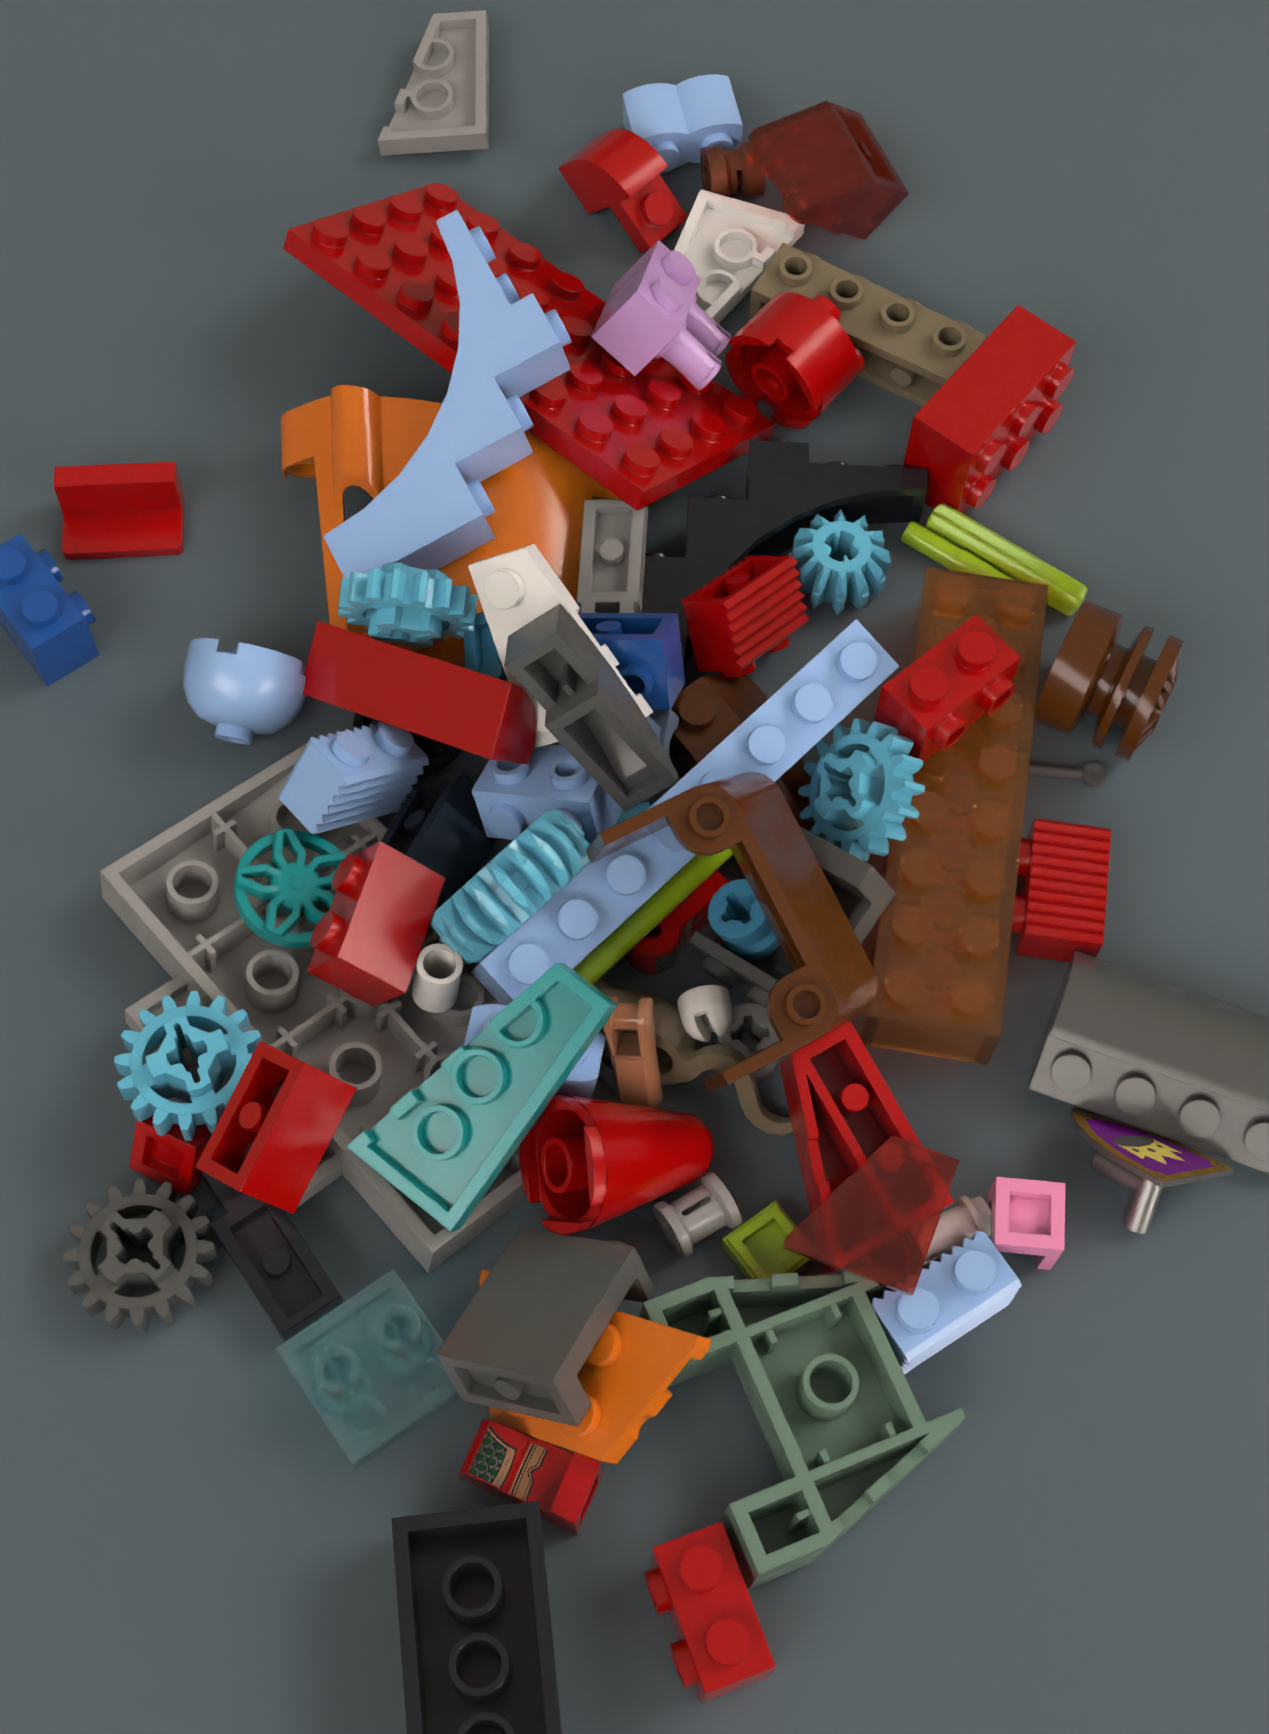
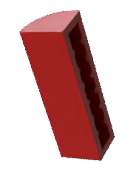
M317 620L304 671L306 679L303 695L491 760L530 764L536 737V716L533 703L522 687Z

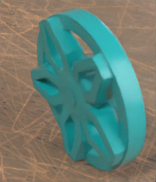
M292 828L277 830L275 833L259 839L243 854L233 880V898L240 917L255 934L270 943L288 948L311 947L310 940L313 931L306 933H293L289 931L300 921V916H305L308 921L317 924L325 914L315 908L318 902L324 903L330 910L334 895L326 890L332 889L333 876L347 855L320 836L303 831H293ZM283 846L290 847L296 858L295 862H286L282 856ZM304 848L319 853L320 856H316L307 865L305 864L306 851ZM272 849L271 864L273 867L269 864L251 866L260 855ZM332 865L335 867V870L326 877H320L316 872L319 868ZM266 877L270 882L269 885L264 886L248 878ZM246 893L260 900L269 899L270 902L266 907L265 921L254 911ZM277 911L288 916L278 928H275Z

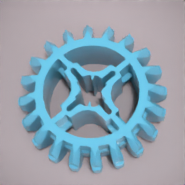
M558 809L543 813L433 913L430 925L440 935L441 938L439 940L446 944L454 953L457 952L465 964L481 961L589 863L590 860L585 851L590 844L583 837L585 833L572 819L568 821Z

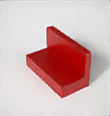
M175 461L54 467L53 487L63 512L62 552L65 559L83 560L180 555L183 552L184 493Z

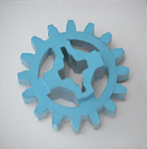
M386 563L382 565V571L370 568L368 575L353 571L350 572V578L341 579L338 615L348 618L347 623L350 625H366L365 631L374 639L405 643L414 648L432 647L434 639L445 641L446 635L460 639L464 638V633H473L478 595L470 594V587L452 586L453 579L448 578L445 573L437 569L425 570L409 567L403 563Z
M857 718L853 719L851 728L842 725H836L833 728V743L822 740L816 743L817 751L821 757L817 763H805V771L812 775L811 783L800 787L798 794L809 798L810 805L800 813L801 820L815 823L811 828V833L863 861H868L870 853L883 857L889 854L888 838L899 841L906 839L907 835L902 822L905 817L918 819L920 812L910 804L912 796L925 792V785L913 782V774L922 768L923 761L908 755L914 745L910 738L898 735V728L877 721L872 723Z
M190 991L186 1006L177 1007L175 1001L169 995L162 997L164 1012L157 1017L145 1009L139 1011L138 1015L143 1025V1030L140 1033L133 1030H124L121 1034L126 1049L131 1053H123L114 1057V1064L118 1073L126 1076L117 1082L123 1100H134L130 1108L135 1119L141 1122L153 1115L152 1123L156 1133L160 1136H164L173 1124H178L185 1141H192L196 1132V1125L206 1124L211 1134L213 1133L259 1041H262L259 1030L248 1031L251 1025L248 1014L244 1009L236 1011L228 1017L229 1009L225 997L218 995L209 1007L202 1006L198 991ZM198 1028L211 1030L212 1032H209V1033H208V1032L203 1031V1030H200V1029H198ZM162 1042L158 1051L156 1053H153L156 1047ZM185 1048L189 1049L192 1059H196L199 1064L197 1071L200 1082L198 1083L194 1082L191 1072H186L183 1065L186 1062L182 1052ZM231 1076L228 1083L218 1092L224 1078ZM175 1097L187 1103H177L168 1099Z

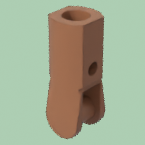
M608 996L618 1004L603 1026L611 1056L617 1102L656 1108L663 1100V1091L656 1047L653 1000L651 997H641L639 1004L619 1003L617 996ZM624 1030L638 1031V1033H624Z

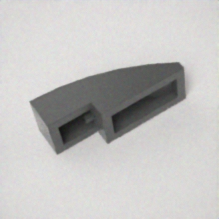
M561 604L556 605L508 636L504 666L546 710L544 726L625 812L678 782V773L639 706L611 665Z

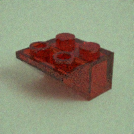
M824 101L755 128L748 136L760 157L758 159L760 169L769 179L774 181L783 197L781 200L783 209L799 224L810 223L826 228L835 235L842 233L866 240L909 195V192L861 113L832 102Z

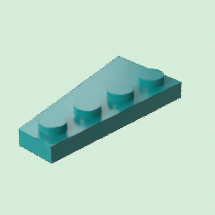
M555 963L493 1017L487 1028L466 1046H460L441 1063L442 1067L416 1090H410L389 1108L390 1112L370 1130L359 1134L346 1147L450 1232L460 1230L615 1011L618 1004L565 963Z

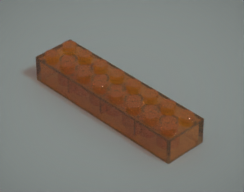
M932 567L926 568L917 604L909 665L975 614L1021 658L1012 682L1016 689L1009 700L994 713L988 714L986 712L968 727L964 735L954 745L944 751L939 749L923 762V766L918 772L913 774V782L925 785V792L912 796L910 805L914 806L920 814L918 819L905 817L902 822L907 835L906 839L899 841L888 838L889 854L883 857L881 876L896 894L874 925L870 963L877 977V993L873 1003L862 1014L859 1037L864 1045L988 1065L1000 1039L1048 585Z

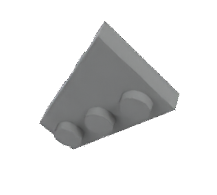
M486 10L433 14L412 61L414 70L406 89L400 88L394 102L395 114L389 127H383L377 140L381 156L489 149V24Z

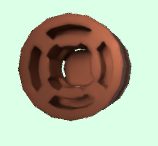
M758 140L739 142L734 149L727 150L719 145L701 148L700 171L703 190L727 197L733 194H741L745 198L764 195L766 185L765 167Z

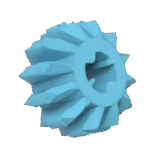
M841 509L834 516L833 522H829L816 514L814 520L811 521L810 529L799 528V531L794 536L793 550L789 553V556L798 561L794 568L800 572L797 580L803 584L799 591L802 594L811 593L810 603L813 610L824 602L833 603L832 607L838 616L844 609L845 603L848 602L861 611L867 604L869 596L878 597L879 593L884 589L885 574L889 572L891 557L889 551L883 548L885 543L883 530L867 531L868 523L866 522L865 515L852 523L846 521Z

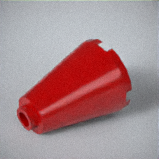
M559 1094L552 1098L521 1142L519 1166L524 1192L529 1203L541 1202L549 1216V1219L540 1220L546 1229L559 1235L578 1234L701 1179L706 1174L710 1161L713 1158L714 1143L711 1133L703 1122L691 1113Z

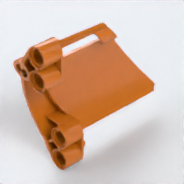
M336 385L331 388V396L316 399L288 410L281 415V470L285 479H287V474L298 478H316L330 625L370 637L368 632L365 631L366 625H350L347 623L348 618L338 615L341 579L344 576L323 535L345 521L344 491L350 486L360 487L374 499L401 473L428 435L442 403L379 396L375 392L363 387ZM526 430L524 433L533 450V454L480 482L496 511L485 517L496 538L438 570L445 573L448 578L453 579L452 586L470 587V594L478 595L468 565L535 544L577 603L585 500L620 498ZM479 597L476 614L484 612ZM446 635L445 641L434 639L433 646L425 648H414L405 643L383 641L465 668L464 638L459 639Z

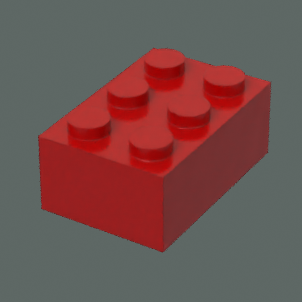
M1017 305L913 416L903 466L927 469L928 489L925 504L935 509L940 503H946L963 514L970 506L978 509L984 504L995 487V478L1005 468L1010 472L1013 471L1027 453L1030 439L1037 432L1045 435L1058 420L1063 410V405L1058 402L1059 397L1070 383L1074 374V369L1069 364L1075 348V340L1020 305Z

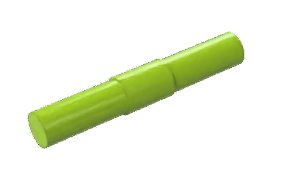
M914 521L909 523L901 537V542L1031 618L1037 614L1044 602L1045 597Z

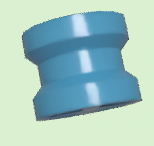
M746 879L733 880L723 885L713 895L708 905V920L712 929L723 939L725 946L733 954L745 960H758L772 954L780 946Z

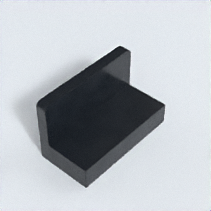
M464 770L418 779V783L413 786L381 840L386 845L445 877L436 904L438 907H441L477 874L496 838L486 836L471 791L475 784Z

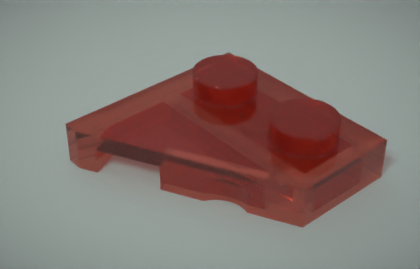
M891 1136L855 1173L847 1178L814 1212L786 1236L782 1249L912 1296L959 1160Z

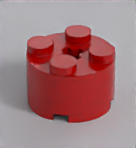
M781 292L772 297L730 339L728 344H732V348L725 354L726 367L741 394L755 405L762 400L776 410L769 418L775 423L791 429H804L808 427L854 381L856 376L865 367V361L861 353L853 346L844 328L840 325V311L830 299L822 295H816L813 299L794 292Z

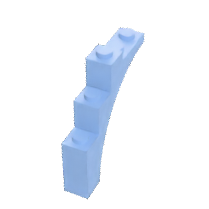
M458 210L436 220V224L452 259L460 302L458 350L448 391L428 435L401 473L364 509L323 535L344 578H350V572L353 571L367 575L370 568L382 571V565L386 563H403L409 567L438 570L495 539L496 537L485 517L496 511L480 482L533 454V450L524 432L534 427L519 397L571 370L563 347L572 341L556 310L553 309L544 314L533 293L520 299L506 273L495 278L488 263L495 260L496 257L480 226L468 230Z

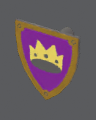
M1071 1109L1070 1117L1074 1128L1091 1146L1098 1150L1092 1161L1093 1171L1133 1191L1122 1221V1225L1132 1232L1139 1234L1148 1233L1163 1188L1228 1176L1233 1173L1234 1168L1178 1141L1109 1117Z

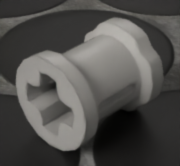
M711 1171L701 1177V1185L670 1204L661 1200L652 1207L653 1214L663 1235L682 1259L693 1254V1245L726 1226L733 1230L742 1224L741 1214L733 1197L720 1178Z

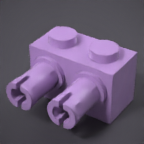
M658 240L613 285L591 337L634 376L654 357L656 359L663 357L686 377L694 387L701 390L720 370L722 361L717 356L727 346L731 334L695 303L697 300L695 294L701 278L696 275L692 263L682 253L676 250L670 251Z

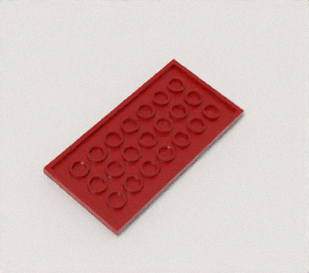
M437 182L288 229L283 247L286 252L452 374L458 350L460 302L452 259L436 224V220L458 210L468 230L480 226L496 257L495 260L488 263L495 278L506 273L520 299L533 293L544 314L555 309L572 341L563 347L571 370L519 397L534 425L528 431L636 511L749 453L750 440L768 441L776 425L761 414L753 402L744 397L736 396L715 381L714 378L703 389L698 390L663 357L658 359L654 357L634 376L591 337L606 302L586 289L579 278L562 272L545 260L537 248L520 242L503 230L495 218L478 212L461 200L458 193L449 186Z

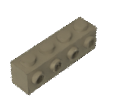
M782 243L751 289L748 321L772 297L781 292H794L813 299L816 295H822L830 299L840 311V325L848 334L853 346L864 358L865 367L857 377L922 407L984 342L987 336L972 329V327L964 322L950 319L922 306L911 298L895 294L871 283L861 275L851 274L821 260L810 252H803L786 243Z

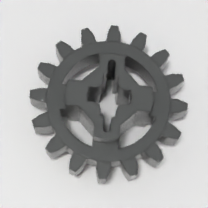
M143 1178L136 1179L132 1195L123 1196L121 1191L113 1184L108 1187L110 1203L102 1208L89 1200L84 1204L91 1218L87 1226L70 1224L68 1228L70 1235L80 1245L79 1248H72L62 1252V1259L69 1268L79 1270L72 1274L66 1282L75 1295L87 1293L81 1305L91 1317L105 1309L104 1320L111 1329L117 1330L123 1324L126 1316H129L138 1333H146L149 1317L157 1314L169 1327L175 1324L172 1307L180 1302L183 1306L194 1310L198 1303L191 1292L193 1286H211L214 1281L210 1272L202 1266L203 1262L218 1259V1250L215 1244L203 1240L213 1232L207 1216L195 1217L199 1206L195 1198L190 1194L181 1198L175 1204L176 1191L169 1182L164 1181L156 1194L153 1195L150 1194ZM150 1214L147 1218L128 1219L137 1215ZM184 1236L186 1244L185 1257L178 1271L174 1267V1252L183 1244L180 1239ZM105 1240L107 1242L106 1259L98 1266L101 1271L98 1274L97 1255L102 1241ZM123 1242H128L135 1249L139 1247L146 1253L151 1251L153 1254L152 1258L159 1269H154L147 1261L142 1263L139 1259H131L130 1253ZM157 1291L143 1297H131L135 1292Z

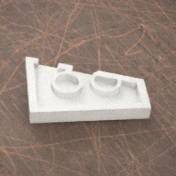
M700 189L674 249L682 253L692 263L696 275L701 278L695 294L697 296L695 303L719 324L752 289L782 243L793 246L804 234L806 219Z
M535 544L468 565L507 681L522 687L533 703L536 716L534 748L559 741L544 726L546 710L504 666L509 635L558 604H561L611 665L645 718L653 713V710L641 693L635 695L616 669L619 662L607 645L600 646L578 615L580 607Z

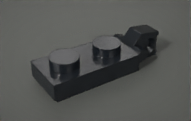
M201 1171L206 1179V1184L219 1203L206 1212L212 1222L210 1223L212 1230L285 1343L344 1305L340 1293L285 1210L241 1193Z

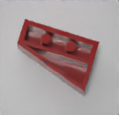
M851 1021L794 1051L779 1063L822 1274L841 1269L954 1203L953 1198Z

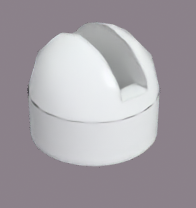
M719 985L698 986L684 992L677 1000L680 1021L686 1033L694 1039L709 1042L711 1032H715L717 1036L722 1037L726 1035L732 1025L733 1008L729 991L725 987Z

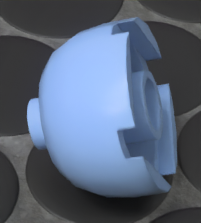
M199 638L189 642L183 676V688L187 703L200 719L216 726L214 735L216 738L231 743L251 745L254 734H274L289 726L301 712L306 699V695H303L306 676H304L305 668H302L303 661L275 650L238 642L237 649L218 652L219 639Z

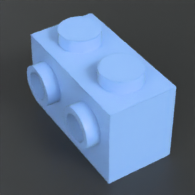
M549 744L534 748L529 765L489 759L471 790L486 836L507 840L517 838L546 811L558 809L568 821L572 819L585 833L583 837L591 845L600 832L615 826L623 810L567 749L560 745Z

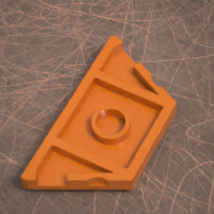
M482 1269L479 1278L480 1287L490 1271ZM616 1310L577 1374L591 1402L578 1427L494 1407H489L490 1420L593 1459L618 1464L638 1439L639 1430L644 1422L649 1418L655 1417L672 1397L673 1394L667 1387L691 1358L701 1360L709 1351L712 1339Z

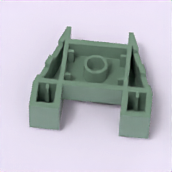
M895 1268L844 1270L839 1275L799 1277L798 1273L771 1274L770 1278L734 1280L733 1276L707 1277L643 1302L639 1317L712 1339L709 1351L701 1360L691 1358L667 1388L732 1362L784 1479L781 1483L730 1503L719 1521H722L748 1590L813 1563L942 1445L966 1418L962 1408H959L928 1422L925 1421L871 1305L873 1297L881 1299L885 1290L891 1291L899 1279Z

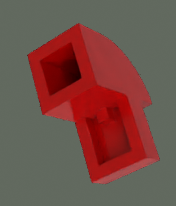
M612 129L595 137L558 167L587 213L592 214L610 207L640 253L648 251L658 240H663L688 218L659 174L668 167L664 159L648 142L628 130Z

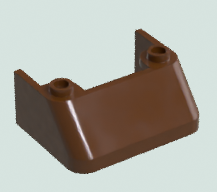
M744 772L695 786L600 832L585 851L592 864L667 826L671 828L679 844L694 854L709 856L730 848L781 945L793 972L779 979L771 988L767 998L768 1018L779 1040L703 1079L702 1081L708 1092L729 1085L814 1041L863 1013L873 1003L877 993L876 973L780 788L768 776L757 772Z

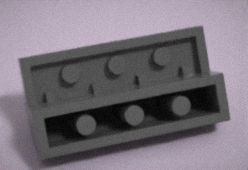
M1074 950L1053 1007L1051 1024L1031 1076L1029 1089L1269 1173V1016Z

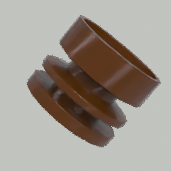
M1084 600L1052 665L1036 703L1032 720L1070 735L1085 713H1089L1097 717L1092 737V746L1101 749L1112 724L1126 729L1115 756L1130 761L1133 752L1153 733L1178 678L1179 654L1184 641L1169 635L1158 660H1154L1144 655L1154 628L1146 625L1128 649L1117 644L1123 615Z

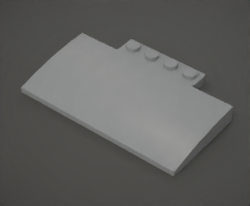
M306 743L100 871L101 893L104 901L172 978L125 1009V1022L133 1031L140 1033L143 1030V1025L138 1012L145 1009L156 1017L164 1012L162 997L169 995L175 1001L176 1006L181 1007L186 1006L190 991H198L202 1006L209 1007L212 1001L220 995L226 999L229 1009L228 1017L241 1009L247 1012L251 1025L248 1031L259 1030L262 1042L356 1087L357 1089L298 1207L343 1175L429 1274L526 1197L519 1166L520 1145L461 1229L452 1232L346 1146L363 1131L370 1130L390 1112V1107L410 1090H416L442 1067L441 1063L460 1046H464L473 1007L485 1004H501L471 973L481 962L479 961L470 964L463 962L457 1000L450 1009L444 1012H427L415 1003L412 997L415 968L406 993L373 1007L307 972L315 948H288L270 943L255 934L242 920L233 898V880L239 861L246 850L259 839L275 833L277 830L292 828L293 831L310 833L279 800V793L306 747ZM372 818L325 832L314 833V835L326 839L348 856L349 854L355 855L381 841L387 829L377 818ZM283 846L282 856L286 862H295L296 858L290 847ZM304 848L306 851L305 864L309 865L316 856H320L319 853ZM272 849L260 855L251 866L269 864L273 867L271 864ZM332 865L319 868L316 872L320 877H326L335 870V867ZM266 877L248 878L264 886L269 885L270 882ZM334 889L326 890V891L332 892L333 895L335 896L336 890H334ZM246 893L254 911L265 921L266 907L270 902L269 899L260 900ZM318 902L315 907L324 913L329 911L327 906L321 902ZM277 911L275 928H278L288 916ZM300 916V921L289 932L314 931L317 924L308 921L305 916ZM430 924L421 950L432 944H443L439 940L441 938L440 935ZM198 1028V1029L203 1030V1031H206V1032H208V1033H209V1032H212L211 1030ZM162 1042L156 1047L153 1053H156L158 1051ZM185 1048L182 1051L186 1060L183 1065L186 1072H191L194 1082L198 1083L200 1082L197 1071L199 1064L196 1059H192L189 1049ZM601 1059L592 1099L617 1102L613 1070ZM231 1076L224 1078L218 1092L228 1083Z

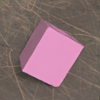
M996 1177L985 1197V1202L991 1210L992 1243L999 1252L1036 1255V1269L1051 1270L1065 1247V1183Z

